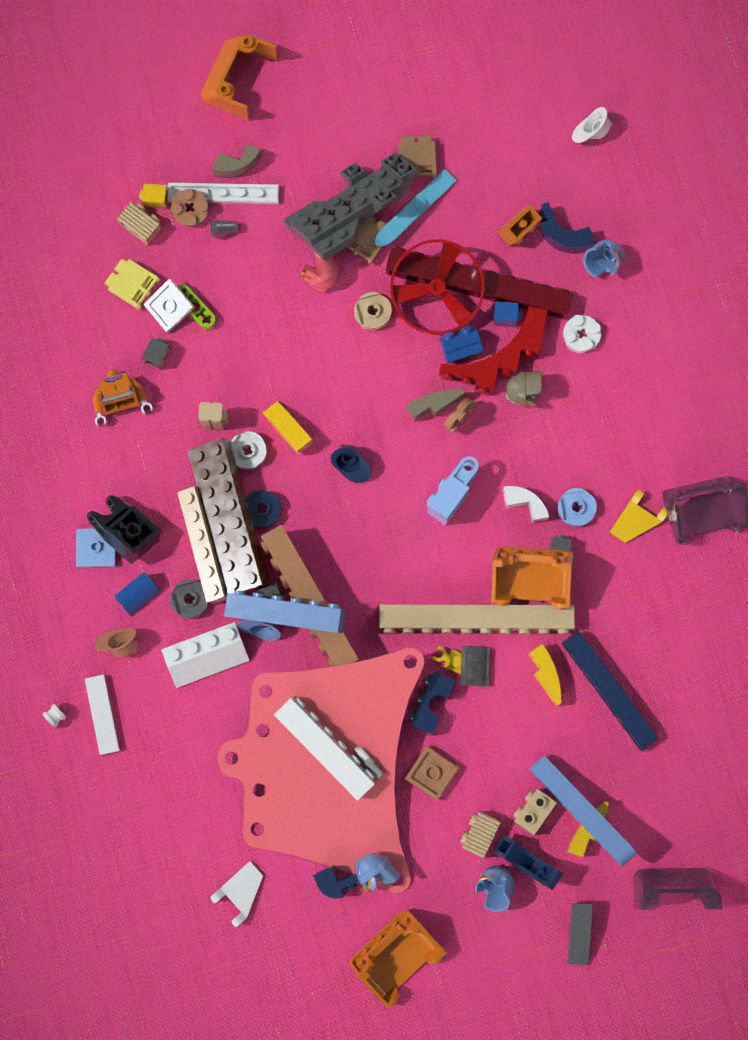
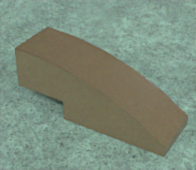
M451 389L427 394L408 403L406 411L414 422L428 412L433 417H436L463 399L466 392L464 389Z

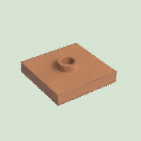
M426 746L405 780L438 801L459 767Z

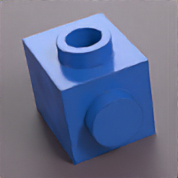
M495 302L493 325L516 327L517 321H521V309H518V303Z

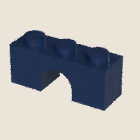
M435 671L433 675H428L424 684L427 686L425 693H420L416 702L420 704L418 710H413L409 721L412 722L411 727L431 736L433 735L440 716L430 710L429 702L435 697L448 700L456 680Z

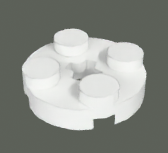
M575 315L566 323L563 330L566 346L576 353H585L595 349L601 338V328L593 318L585 315ZM584 330L587 337L579 338L577 331Z
M247 431L234 436L231 440L238 468L255 470L264 462L267 450L266 444L260 435ZM250 446L252 454L244 455L243 448Z

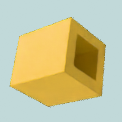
M144 184L143 190H140V201L143 202L144 208H167L168 190L166 185Z

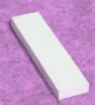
M105 675L86 678L85 683L100 755L118 752L120 748Z

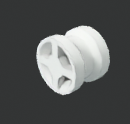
M52 704L51 709L42 714L54 728L58 726L61 720L67 718L56 704Z

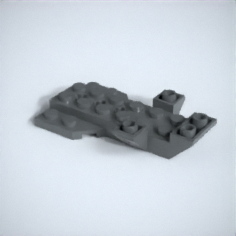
M396 152L382 160V167L368 176L366 171L355 162L340 171L349 188L327 201H313L307 204L302 209L283 220L284 225L318 256L326 260L355 242L356 231L361 222L405 196L417 173V169Z

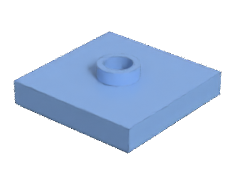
M94 528L76 529L77 568L116 567V550L104 541Z

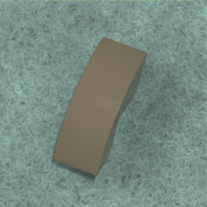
M247 144L240 160L219 153L212 168L213 175L221 178H234L249 172L259 162L262 156L261 149Z

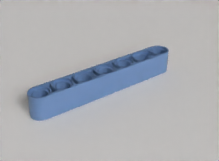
M544 755L529 768L535 777L621 867L637 854L633 847Z

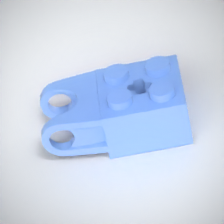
M464 457L450 476L442 479L438 485L437 494L432 493L427 501V513L445 526L468 496L469 486L477 475L479 464L474 457ZM465 467H471L473 470L467 471Z

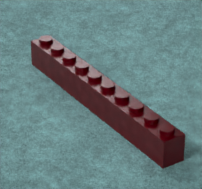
M401 247L391 248L386 265V275L392 276L397 261L407 251L406 249ZM410 252L400 263L395 277L429 284L436 278L440 257L433 256L430 258L420 252ZM455 261L445 280L446 290L480 298L482 284L478 268L475 266H462L459 262ZM492 270L483 271L485 280L483 299L493 302L518 303V308L528 310L529 306L547 309L548 316L567 319L573 293H570L569 290L553 289L547 284H533L531 280L527 279L521 281L511 275H498Z

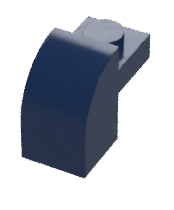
M333 866L313 875L319 890L325 896L333 899L343 898L345 896L343 888H346L347 891L357 887V882H359L356 873L339 880Z

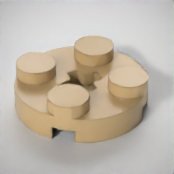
M377 292L363 294L354 307L356 321L366 330L383 328L389 323L392 314L389 300ZM370 307L378 309L376 315L368 313V311H370Z

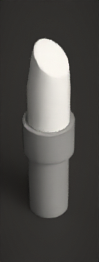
M355 748L365 766L379 779L384 773L375 764L373 758L363 748Z

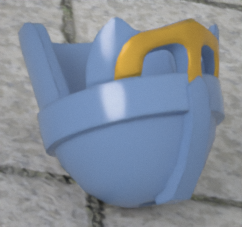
M607 239L601 240L585 252L583 263L587 272L593 277H598L604 272H610V275L613 276L623 264L626 253L617 242Z
M370 853L356 862V875L365 893L370 892L371 889L375 890V876L384 885L394 883L401 877V874L394 868L390 860L380 854Z
M495 865L487 868L482 873L481 877L477 880L475 892L484 891L487 894L484 907L487 910L502 912L507 910L515 891V882L508 870Z

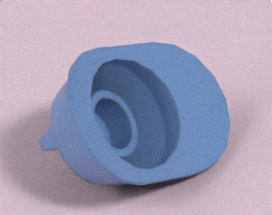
M245 620L237 624V628L240 631L263 640L275 641L281 637L277 624Z

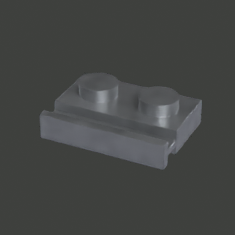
M462 646L460 685L489 687L490 648Z

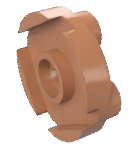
M184 189L178 192L172 200L171 211L176 221L184 226L199 225L208 215L207 199L198 190ZM187 203H194L193 208L195 210L193 212H186L187 208L185 205Z
M466 397L456 407L455 412L450 414L444 426L453 434L459 427V422L463 424L469 417L467 413H470L477 404Z

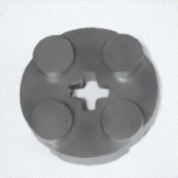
M189 579L179 582L170 596L173 610L183 618H197L208 609L209 603L206 602L202 584L195 580ZM188 594H191L192 597L195 596L192 604L185 602Z

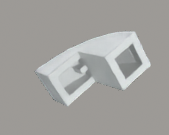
M505 486L503 488L506 509L529 505L532 523L548 520L549 515L545 505L534 493L516 486Z

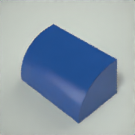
M143 572L114 597L126 612L132 616L161 592L147 574Z

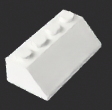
M235 622L161 649L176 688L249 661Z

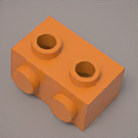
M530 204L522 207L497 233L508 246L512 244L518 245L525 239L524 235L532 232L537 227V223L542 218Z

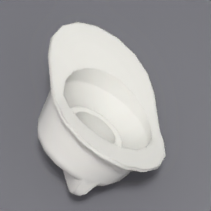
M599 107L583 120L573 131V141L581 143L589 138H603L613 125L607 117V109Z

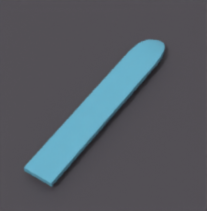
M444 169L379 231L375 238V244L379 247H384L392 243L457 180Z

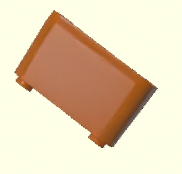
M496 548L492 563L491 603H496L498 606H506L512 599L551 601V605L557 610L570 608L573 553L566 550Z
M403 910L352 956L349 966L366 987L388 1009L397 1003L400 994L398 988L426 961L429 964L439 963L447 953L408 910Z

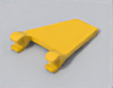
M637 490L609 533L626 543L662 523L670 510L663 507L657 517L637 505L644 495L641 490Z

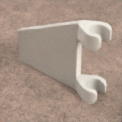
M250 861L210 897L214 903H217L226 895L241 911L232 920V924L235 927H238L247 918L263 877Z

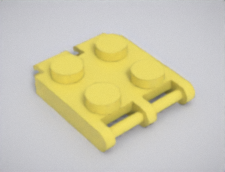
M121 259L114 269L119 274L116 275L112 272L105 285L109 287V292L139 310L141 303L146 296L151 294L150 290L156 282L160 281V278L130 259L127 262Z

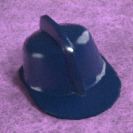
M342 444L339 449L331 454L330 460L332 465L351 482L363 483L371 477V466L362 457L361 451L354 445Z

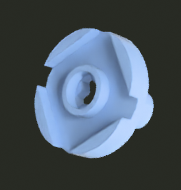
M573 488L566 491L558 503L560 518L566 525L572 527L587 525L592 521L597 509L594 497L581 488ZM574 503L582 506L579 512L572 510Z

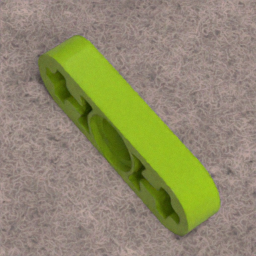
M184 284L178 285L180 290L186 293L191 303H198L200 305L198 311H191L189 315L201 328L205 330L212 329L216 324L214 314L188 286ZM202 312L207 319L210 318V324L204 323V319L201 316Z

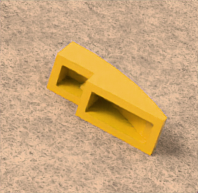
M278 401L263 412V415L297 455L312 444V439Z
M541 644L529 653L530 658L539 669L534 676L557 707L561 704L559 678L548 651Z
M603 802L595 809L605 817L609 803ZM580 825L572 837L566 852L583 857L589 839L596 840Z

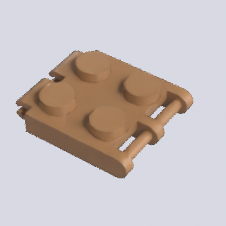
M431 135L418 136V141L414 140V136H401V142H398V155L417 169L416 178H420V176L436 177L435 141H431Z
M374 215L360 223L356 231L355 242L347 246L356 256L360 255L368 260L369 264L373 263L383 248L375 244V238L379 231L387 224L382 220L375 224L377 217Z

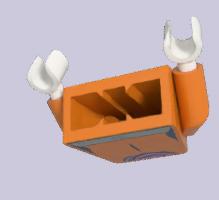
M116 369L109 370L107 372L108 377L100 380V386L96 389L93 396L94 410L97 413L95 424L99 427V419L101 418L104 419L105 425L108 424V420L103 416V412L105 415L139 406V402L142 404L141 411L143 414H145L143 410L145 406H149L151 412L153 409L152 405L146 401L147 396L142 385L135 379L128 378L126 373L119 374Z

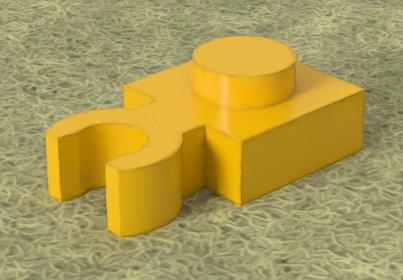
M438 647L437 650L442 652L443 656L441 658L434 656L433 660L435 662H446L445 669L461 675V653L451 650L450 654H448L444 648Z

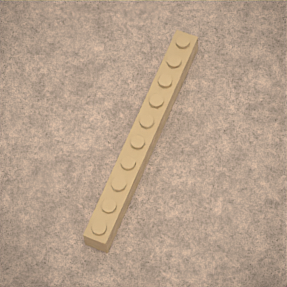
M380 605V630L387 634L395 633V630H403L405 634H413L414 630H422L424 634H433L434 630H442L443 634H452L453 631H461L462 634H472L473 631H480L481 634H492V631H500V634H511V631H519V634H531V631H539V634H550V631H558V634H570V631L575 629L574 605H570V608L564 610H557L552 605Z

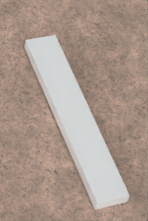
M168 183V203H172L173 198L178 192L184 189H195L206 197L208 203L279 204V185Z

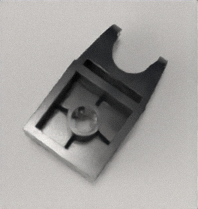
M109 495L106 498V504L112 513L110 515H101L98 512L90 511L87 513V519L104 541L130 564H133L159 541L161 530L134 506L131 507L119 498Z

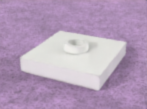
M169 279L144 304L168 333L195 308L172 279Z

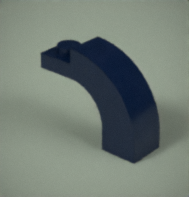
M549 202L541 205L539 215L543 223L540 224L539 230L543 238L551 246L562 252L578 254L586 252L596 244L590 227L576 231L566 230L556 222Z
M505 835L502 836L493 850L494 853L551 890L555 888L564 874Z

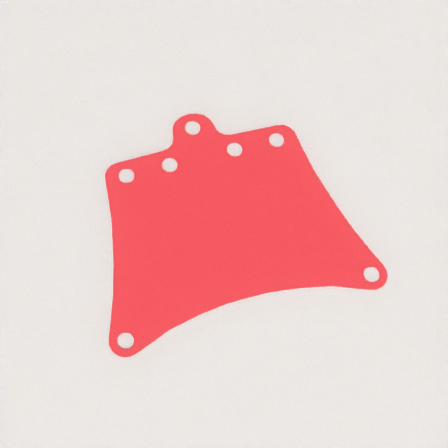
M405 648L369 660L307 671L261 673L256 676L252 684L248 731L240 739L225 742L218 753L220 770L225 775L240 780L244 785L243 836L249 846L298 856L324 865L333 866L350 874L356 873V862L358 859L370 853H377L387 857L394 868L402 874L404 880L399 886L391 883L384 885L375 876L376 885L393 893H401L409 887L411 878L399 840L394 784L396 753L401 725L409 697L424 666V657L420 651L414 648ZM413 655L416 657L417 665L414 668L409 669L405 667L403 661L406 656ZM269 685L273 690L271 697H261L259 694L260 687ZM292 696L295 699L297 697L300 698L306 705L304 708L309 713L312 711L320 719L318 722L322 727L327 726L333 732L332 737L346 745V751L351 756L354 754L361 761L360 765L364 770L367 767L355 751L356 747L363 748L384 773L379 779L375 776V784L358 801L274 716ZM266 724L270 728L269 735L266 737L258 736L256 733L258 725ZM232 751L238 755V762L236 764L229 765L226 763L225 755L228 752ZM258 783L266 787V793L262 797H257L253 793V787ZM261 823L264 826L263 834L260 836L253 835L251 832L252 824Z

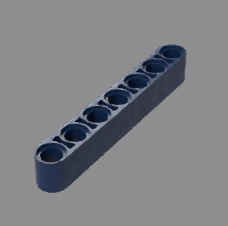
M577 631L564 640L562 644L636 746L643 752L657 742L656 734L582 634Z

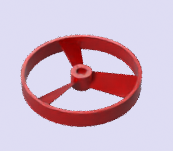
M444 239L423 241L408 249L397 261L390 281L391 299L399 316L412 328L434 335L454 332L468 324L480 309L485 293L483 271L474 255L462 245ZM427 243H443L434 280L429 284L394 285L397 269L407 254ZM460 250H463L471 257L481 277V297L473 314L446 291L445 280ZM429 293L440 296L458 326L443 331L421 328L412 323L402 313L398 303Z

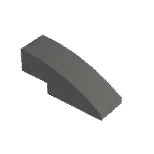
M571 903L567 964L588 965L592 904Z

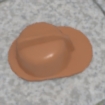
M133 628L110 630L100 635L94 645L99 651H111L115 656L122 658L138 652L135 639L137 633Z

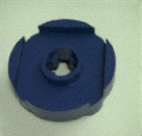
M256 490L246 497L254 527L258 529L268 528L278 521L281 515V504L274 493ZM266 505V513H258V506Z

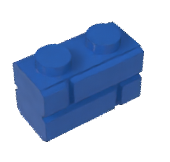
M466 326L461 328L460 332H448L443 334L442 338H439L442 354L447 364L483 352L479 333L475 327Z

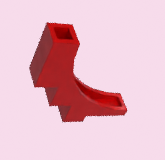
M529 306L525 321L519 332L502 350L484 360L471 364H441L439 376L450 381L458 379L465 384H472L474 382L476 383L475 390L480 394L489 395V393H493L497 372L506 377L516 375L520 354L529 359L538 358L548 310Z

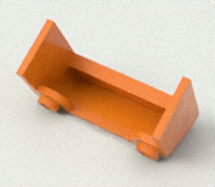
M242 35L229 38L224 42L201 90V97L204 103L249 121L248 106L232 100L235 92L234 87L228 83L230 75L241 52H255L275 61L278 60L277 45L252 35Z

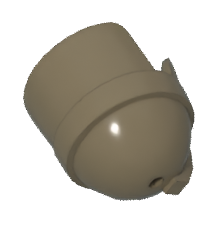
M542 371L519 372V374L512 377L507 383L506 399L519 406L536 407L535 398L538 396L537 393L541 392Z

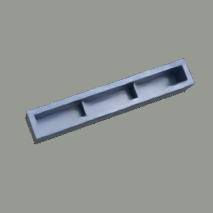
M234 590V593H227L225 617L343 633L346 609H340L338 604L328 603V607L321 606V602L309 601V604H304L302 599L291 598L290 601H283L282 596L272 595L271 599L264 598L265 594L253 592V596H248L246 591Z

